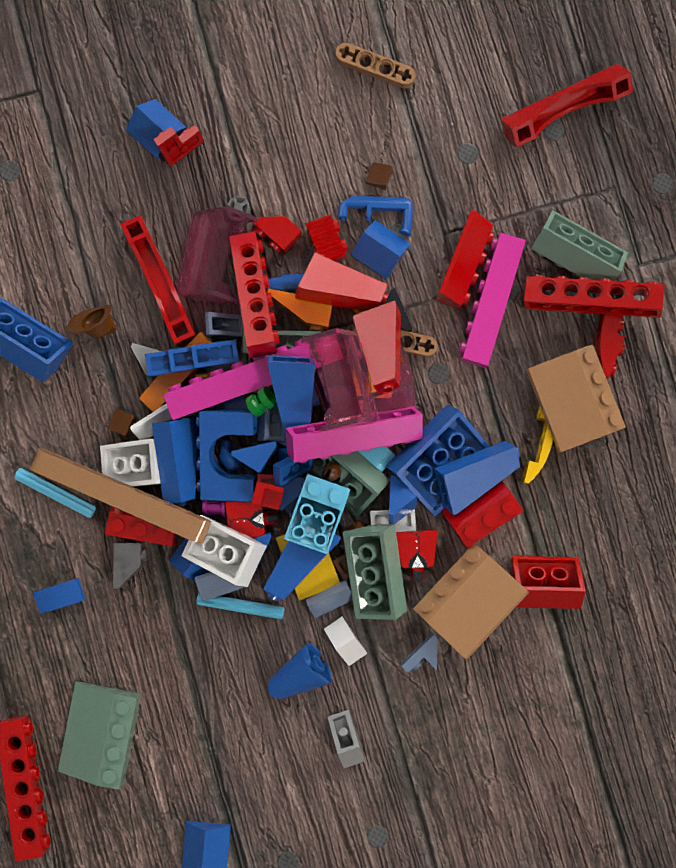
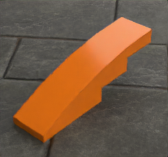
M200 332L186 347L213 342L203 332ZM199 369L158 375L139 399L154 412L166 403L163 394L169 392V387L181 384L182 387Z

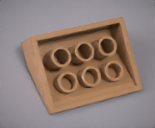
M593 344L526 369L559 453L626 427Z
M474 543L413 609L467 660L529 592Z

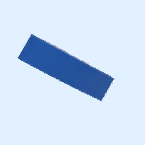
M236 340L191 345L185 348L145 354L148 377L239 362Z

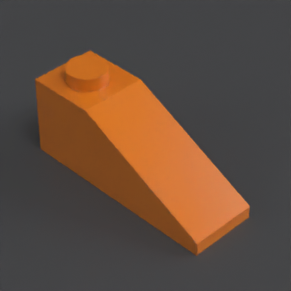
M268 289L267 293H271L274 302L303 324L311 327L310 330L323 332V330L329 329L332 305L298 300L295 298L296 294Z

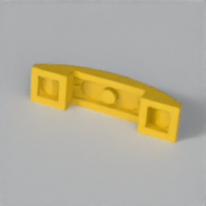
M540 406L536 420L544 421V426L535 462L527 461L525 463L521 479L523 484H529L540 472L547 460L553 442V437Z

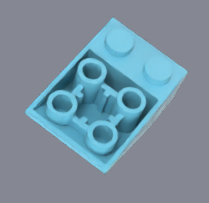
M306 474L284 539L328 554L351 489Z

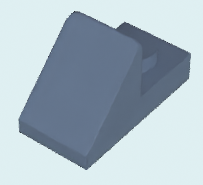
M433 633L423 640L400 663L407 673L410 670L416 671L423 662L421 660L423 658L437 670V637Z

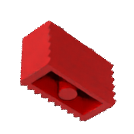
M329 214L306 223V229L317 254L335 262L346 259L345 252L348 251L345 239L340 240L338 232L341 230L337 219H332Z

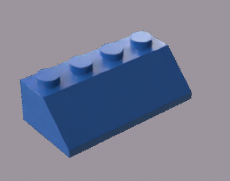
M0 297V356L42 383L45 382L56 372L71 349L73 342Z

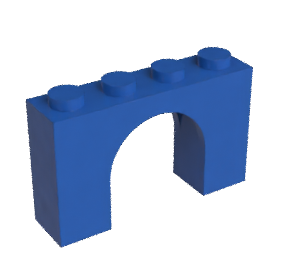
M202 409L196 417V425L200 429V436L197 437L196 442L197 449H200V458L197 460V470L200 471L197 491L201 495V500L252 502L258 475L231 474L224 471L216 462L214 447L219 437L224 435H254L257 432V417L249 409Z

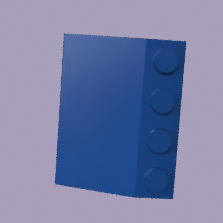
M447 404L422 429V439L408 443L386 465V468L417 495V500L436 517L444 508L434 468L490 446L460 410Z

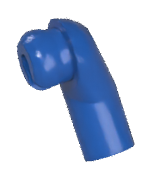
M221 440L220 462L229 471L239 470L241 462L231 455L232 442Z

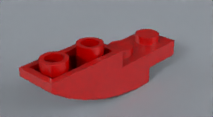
M618 294L616 299H620L622 296ZM601 314L598 323L595 351L606 379L610 376L613 377L615 374L617 356L620 357L625 348V344H623L625 337L617 334L621 332L625 322L622 320L623 316Z

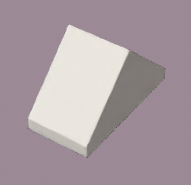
M343 616L324 628L336 651L348 666L367 654Z

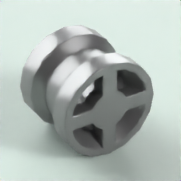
M235 196L229 200L228 211L231 218L237 222L247 220L251 214L248 201L242 196Z

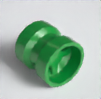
M267 386L262 387L256 395L252 394L245 400L248 409L256 417L264 414L267 408L271 409L277 405L275 395Z

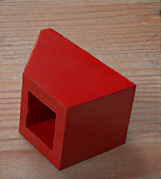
M286 216L258 217L251 220L254 227L252 229L253 232L255 231L256 235L261 239L265 237L270 241L269 246L277 253L281 251L285 255L302 237V231Z

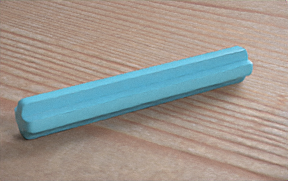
M19 468L16 472L15 480L88 518H91L95 513L96 507L33 473L23 468Z
M200 594L197 596V604L201 606L282 619L284 615V607L223 596L202 601Z

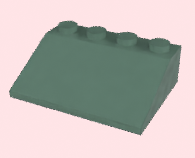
M76 681L58 772L96 786L119 790L125 783L142 694Z

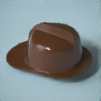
M104 305L78 313L68 323V332L72 334L85 332L95 339L115 332L117 327L110 314L111 306Z

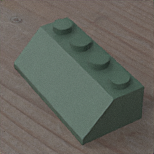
M554 210L551 211L531 247L536 254L552 260L561 268L568 269L576 277H586L590 280L599 281L601 279L615 281L622 272L628 254L625 250Z
M358 451L351 452L348 455H331L326 459L315 458L313 459V469L306 472L323 479L322 470L329 462L336 463L341 469V476L332 483L351 489L345 508L355 517H358L390 482L388 477Z
M395 524L371 525L344 531L343 538L356 619H398L407 611Z

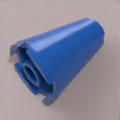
M311 643L304 645L269 679L267 688L270 695L281 700L328 685L332 681L331 671L327 662L322 663L320 660L321 652Z

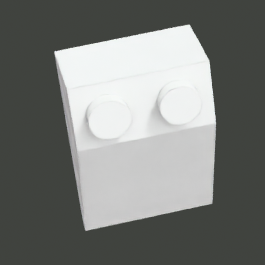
M154 439L100 446L102 474L132 487L161 484Z
M200 515L211 521L205 541L201 544L188 540L181 556L234 585L248 587L266 549V545Z

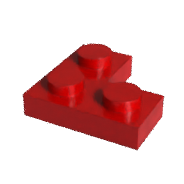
M194 124L192 127L184 130L180 136L170 127L162 131L154 139V142L171 167L202 144L204 139L200 130Z

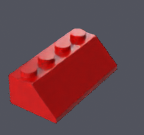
M471 210L435 299L437 302L460 310L462 304L466 306L471 293L467 291L470 284L475 285L479 273L475 272L478 264L482 266L487 254L483 252L485 245L490 246L495 234L491 232L493 224L475 210Z

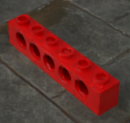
M255 231L229 236L250 358L276 354V344H280L278 331H273L272 325H276L274 311L270 312L269 307L273 306L271 293L266 292V288H270L268 275H263V271L267 270L265 257H260V253L264 252L262 240H257Z
M533 275L532 277L527 276L524 306L527 310L661 318L665 284H659L656 281L636 283L633 280L617 282L611 279H601L599 281L590 280L586 277L568 279L564 276L546 278L543 275ZM545 290L554 291L551 295L543 294ZM568 291H574L576 292V295L567 296L566 293ZM595 292L598 293L599 296L596 298H591L588 296V294ZM620 294L622 297L620 299H613L611 295ZM636 295H642L645 297V299L638 301L634 297Z
M28 715L0 720V763L15 862L43 857L49 850L51 843L49 834H46L47 815L42 809L44 795L43 790L39 789L40 769L35 763L37 750L35 743H32L33 724L29 721ZM14 737H18L21 740V746L14 744ZM17 759L24 762V769L17 766ZM20 782L27 784L28 791L21 789ZM23 806H29L32 814L26 813ZM27 828L33 829L35 836H30L27 833Z

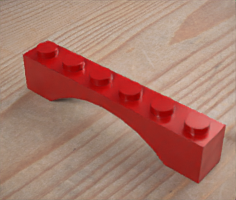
M615 64L502 118L505 138L517 148L536 139L546 126L571 111L592 104L615 101L632 93L631 72L619 64Z
M139 215L121 223L124 234L154 294L174 344L179 348L190 343L197 334L146 222Z

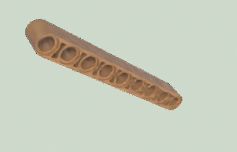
M41 448L37 449L30 468L33 472L193 542L204 543L211 525L210 520L56 453Z

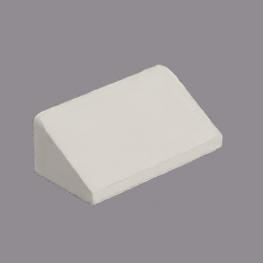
M167 404L130 426L131 431L139 440L150 439L154 436L152 423L172 420Z

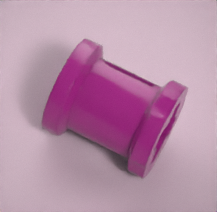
M203 500V516L222 515V517H226L225 502L227 501Z

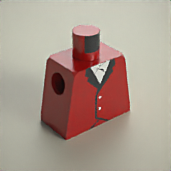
M225 502L228 527L251 538L265 535L266 525L278 524L277 510L264 512L263 506L251 504L250 502Z
M437 530L396 532L401 567L411 568V581L425 580L424 567L434 566Z

